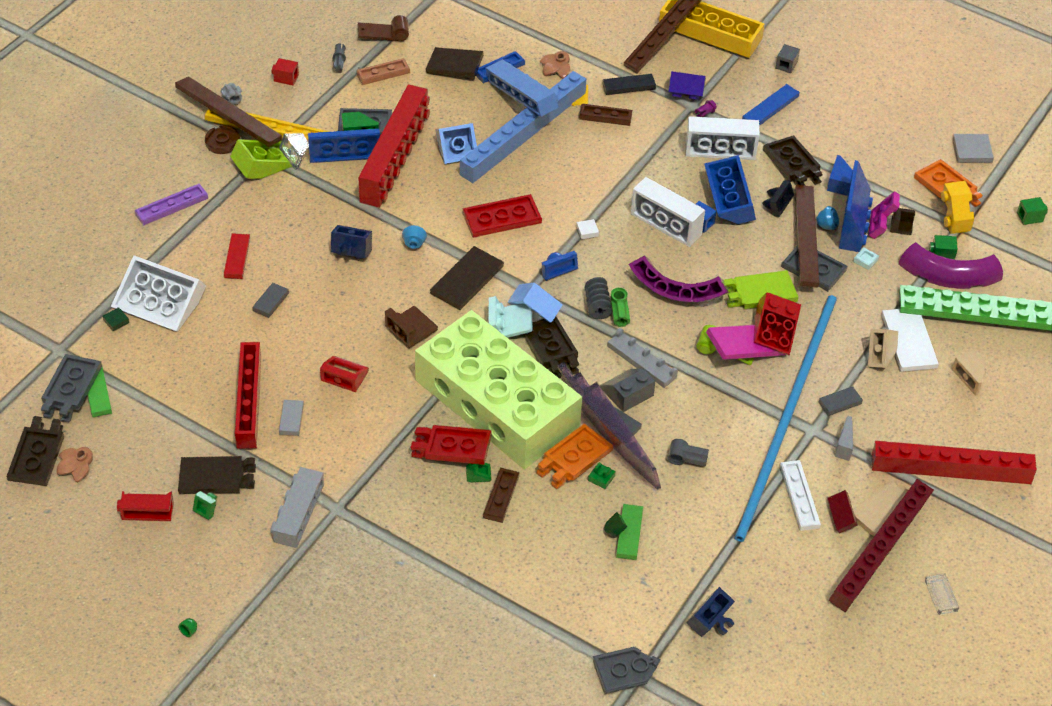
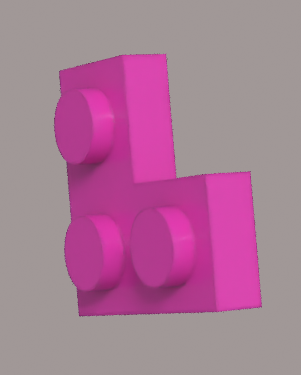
M897 192L891 193L871 210L869 236L873 239L886 231L887 217L892 212L898 210L900 194Z

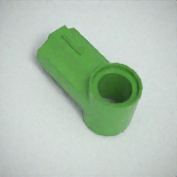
M620 287L614 288L611 291L610 303L614 324L618 327H625L627 324H630L627 302L628 293Z

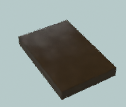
M435 47L427 64L426 73L475 77L484 53L477 50Z

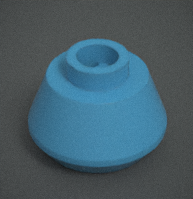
M827 206L819 212L816 218L818 226L827 230H836L839 226V217L833 207Z
M411 225L402 231V238L407 247L417 249L425 242L427 233L422 227Z

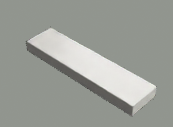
M800 460L781 462L780 469L800 531L819 529L821 524Z

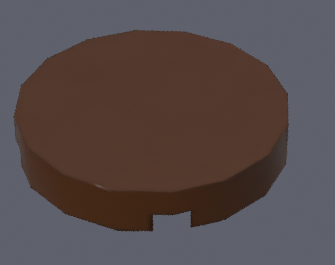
M224 125L216 129L215 127L210 129L205 135L206 147L209 151L216 154L232 152L237 140H240L236 129Z

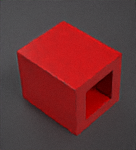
M278 58L271 70L274 82L294 86L299 76L298 62Z

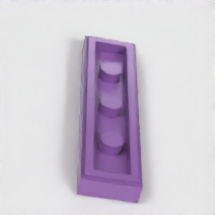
M199 183L134 210L135 215L144 226L208 199V194Z

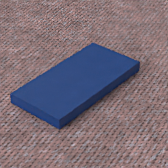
M365 129L308 133L310 163L368 159L380 137V130Z

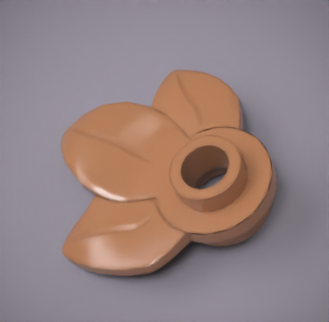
M559 51L542 57L540 63L544 65V76L557 72L564 79L570 72L568 64L570 61L569 54Z
M88 447L63 450L59 454L62 461L57 466V475L72 473L76 482L81 481L89 472V464L93 460L92 451Z

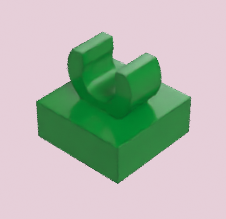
M599 462L588 476V481L606 489L615 477L616 471Z
M201 491L195 494L193 511L208 520L214 517L215 499H217V496L211 492L207 495Z

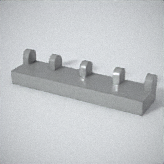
M617 329L616 335L608 341L607 347L637 369H645L656 383L663 388L677 378L678 369L675 367L671 369L665 364L664 359H658L652 355L649 348L646 347L644 349L638 345L634 337L629 338L623 334V329Z

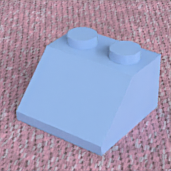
M473 123L435 130L438 148L444 164L459 162L461 158L477 147Z

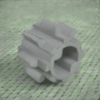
M234 83L225 84L221 88V97L231 104H239L238 102L242 100V90L239 86L236 87Z

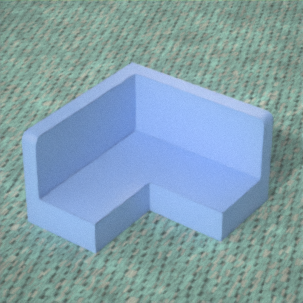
M535 282L519 284L508 301L510 305L526 304L547 322L553 321L563 305Z

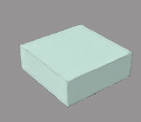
M863 247L854 257L853 262L870 270L878 261L879 255Z

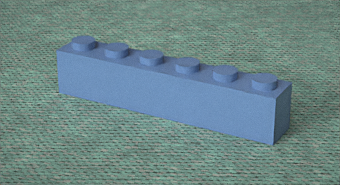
M503 59L486 67L489 83L542 117L559 108L557 103L558 97L554 91H551L545 85L543 86L537 80L532 79L528 74L523 73L520 69L515 68Z

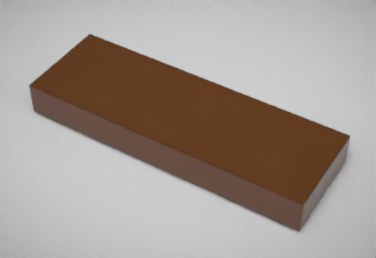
M581 104L579 120L630 126L633 110Z
M500 467L483 513L484 519L503 523L520 472Z

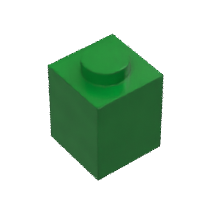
M1041 197L1020 200L1017 210L1023 225L1044 222L1045 216L1048 213L1047 205L1044 204Z
M934 235L933 242L929 244V251L955 260L958 251L957 236Z

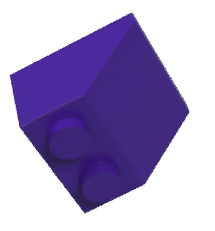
M671 71L668 92L672 93L674 97H682L683 94L689 95V99L699 100V97H703L706 76Z

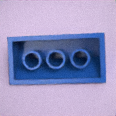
M739 155L705 163L718 217L736 224L756 220Z

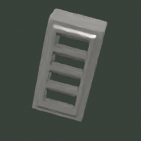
M851 416L846 418L835 452V457L847 461L850 460L853 451V424Z

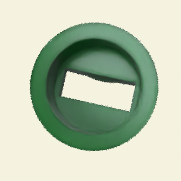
M187 618L178 625V628L184 636L191 637L197 630V622L194 619Z

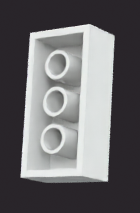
M689 116L686 135V157L725 159L739 155L741 160H756L760 135L759 120Z
M647 177L633 188L631 215L688 247L702 235L705 209Z

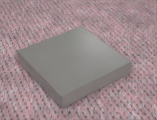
M988 134L953 135L958 163H993L994 157Z

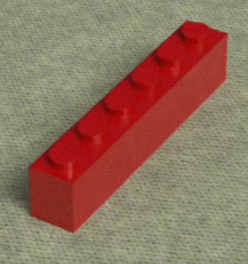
M240 342L235 423L237 449L257 448L261 376L260 342Z

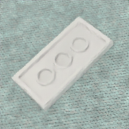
M900 309L882 310L881 315L886 329L899 331L895 357L900 372L938 368L939 364L922 315L900 313Z

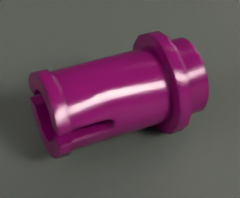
M707 100L703 106L695 109V114L699 112L696 117H704L709 113H714L717 108L716 103L713 100Z

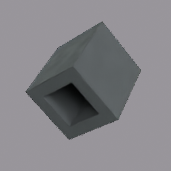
M784 44L777 56L775 69L791 74L798 62L800 49Z

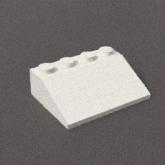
M133 256L111 307L115 309L119 307L125 313L178 332L198 305L206 285L197 278Z

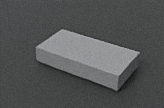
M284 400L279 435L299 436L304 401Z

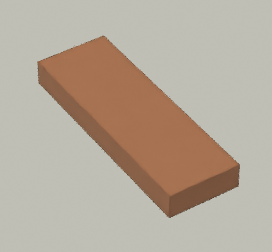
M404 58L356 70L362 85L410 73V68Z

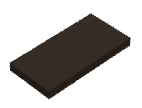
M473 246L430 289V294L461 310L504 267V262Z

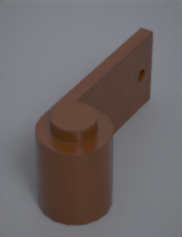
M402 15L395 16L391 21V25L361 22L357 24L358 38L404 41L409 36L408 19Z

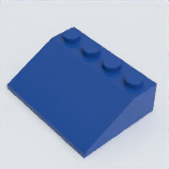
M857 160L854 162L839 249L860 252L862 245H866L867 235H864V233L868 232L869 222H866V220L870 219L871 210L868 207L871 208L873 197H870V186Z

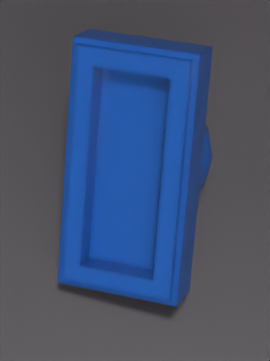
M575 251L563 255L553 252L548 256L547 261L541 262L542 275L545 280L578 269V258Z

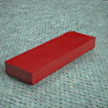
M231 234L224 278L243 279L250 234Z

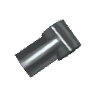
M674 439L671 442L667 459L674 465H682L686 462L706 466L709 449L690 446L683 439Z

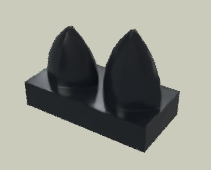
M784 180L780 187L767 190V193L772 198L763 201L762 204L772 210L773 216L780 217L795 195L791 181Z

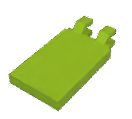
M787 270L723 280L729 292L727 293L729 299L726 301L728 308L740 307L742 305L744 309L757 308L759 300L766 292L798 302V294Z

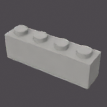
M300 467L298 473L294 474L292 487L285 494V503L279 507L278 519L271 526L274 543L294 548L298 547L324 487L323 472Z

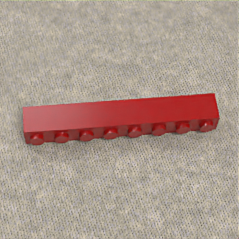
M876 440L872 451V471L1031 485L1037 471L1035 454Z

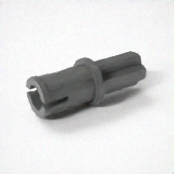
M341 43L335 45V53L332 57L334 61L333 68L336 72L343 70V64L346 60V47L343 44L341 48Z

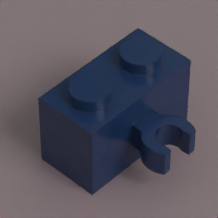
M337 225L331 232V252L363 259L372 251V231Z
M719 587L686 623L701 637L710 631L714 625L717 626L720 634L725 635L728 631L724 628V624L731 628L735 623L732 619L725 618L723 615L735 601Z

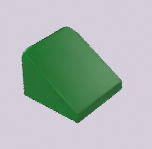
M469 463L466 466L467 482H490L492 480L490 464Z

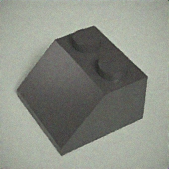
M629 369L601 384L600 388L622 412H625L654 396L656 381L645 369Z

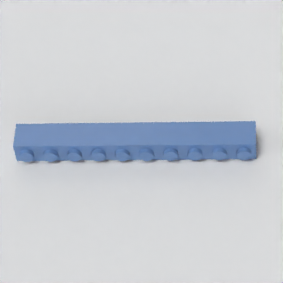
M572 71L550 89L557 94L559 108L542 117L529 108H525L460 159V176L471 183L477 181L570 107L573 102L586 93L587 79Z

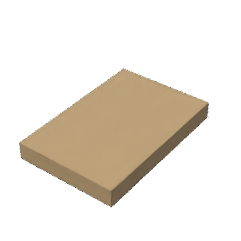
M890 481L853 509L857 523L874 537L906 493Z

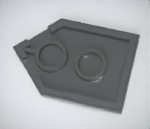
M636 647L593 656L594 666L605 694L647 684L661 659L655 656L651 657L642 653Z

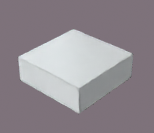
M594 219L577 222L576 227L581 239L599 236Z

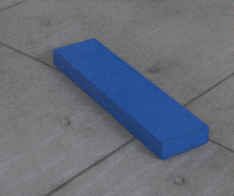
M786 84L743 115L742 119L759 120L760 126L798 98L800 92Z

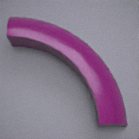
M915 242L905 250L899 260V265L912 275H919L928 279L929 283L948 288L970 289L971 286L978 285L985 287L1003 279L1002 265L994 254L977 260H954L936 255Z
M645 255L628 264L637 278L648 288L672 300L702 302L729 293L723 279L719 276L705 282L687 284L663 276Z

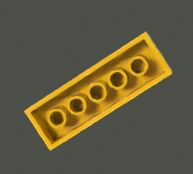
M667 0L660 10L659 22L678 0ZM701 1L674 32L750 58L763 39L765 23Z

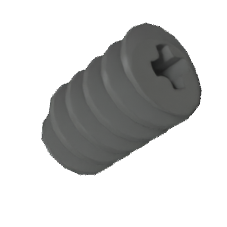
M594 277L588 280L584 287L588 313L595 319L607 318L612 313L607 280L603 277Z

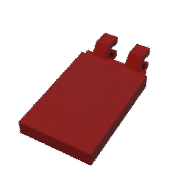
M433 425L432 429L416 427V442L412 441L411 443L412 457H424L429 460L484 465L492 431Z

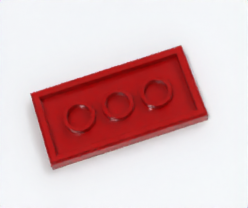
M531 194L462 208V213L473 238L542 223V217Z

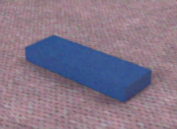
M514 51L479 67L476 77L484 84L489 81L486 67L503 59L515 68H519L525 65V60Z

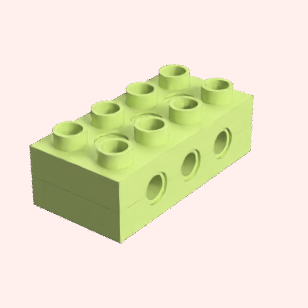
M472 310L415 350L416 381L474 429L491 430L492 437L490 442L524 470L580 427L582 396Z

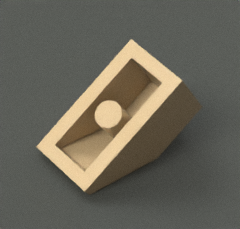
M888 329L870 330L868 367L887 368L897 351L899 331Z
M973 349L955 357L952 370L976 396L979 394L986 362Z

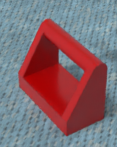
M332 356L320 367V377L323 382L356 393L366 377L369 367ZM336 364V365H339V366H342V367H345V368H348V369H351V370H354V371H357V372H356V373H352V372H349V371H346V370H343V369L334 367V365Z

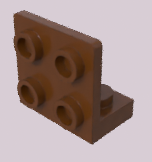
M412 306L401 314L396 313L391 307L385 311V326L409 348L438 330V326L416 306Z

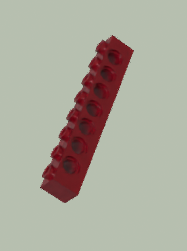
M919 479L915 480L839 583L828 601L845 613L927 502L934 489Z

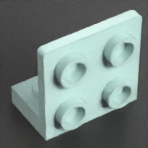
M496 296L490 297L489 324L507 338L532 332V309L524 303L504 307Z

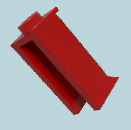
M122 491L121 500L117 501V512H120L122 520L171 521L174 506L172 491L166 495L125 494Z

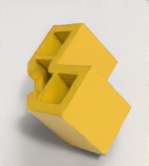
M966 181L945 183L944 189L941 192V199L948 208L946 217H944L945 227L948 228L950 234L971 231L974 222V211L970 212L969 201L972 200V193Z

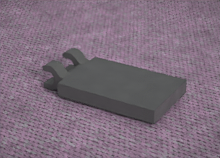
M65 354L41 397L44 403L41 411L45 412L43 417L51 419L54 409L58 408L60 409L59 415H63L61 420L69 423L72 419L73 410H80L102 368L101 361Z

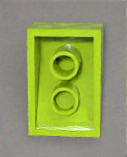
M237 140L230 155L235 165L248 179H262L296 166L298 163L281 141L267 147L258 140Z

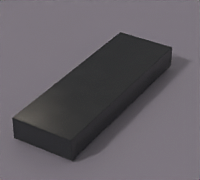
M652 73L602 80L606 95L656 89Z

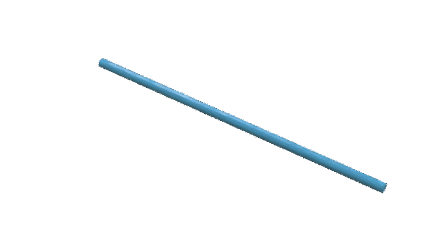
M833 295L828 296L736 532L735 540L744 542L837 301V298Z

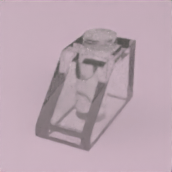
M302 133L284 134L279 147L295 170L299 169L309 149V142Z

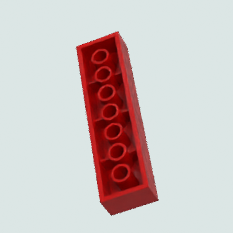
M410 84L407 85L358 177L360 203L380 208L383 201H386L389 189L393 188L395 177L399 176L401 166L405 165L407 154L411 153L413 142L417 141L419 131L423 130L425 119L429 118L430 109H428L430 97L428 96V89Z

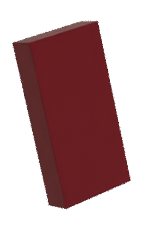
M846 490L827 498L836 530L839 534L858 526Z

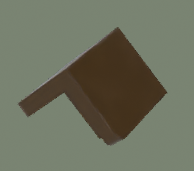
M898 208L896 212H893L890 232L912 235L915 210Z

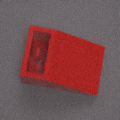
M766 292L759 300L755 314L754 343L790 355L801 304Z

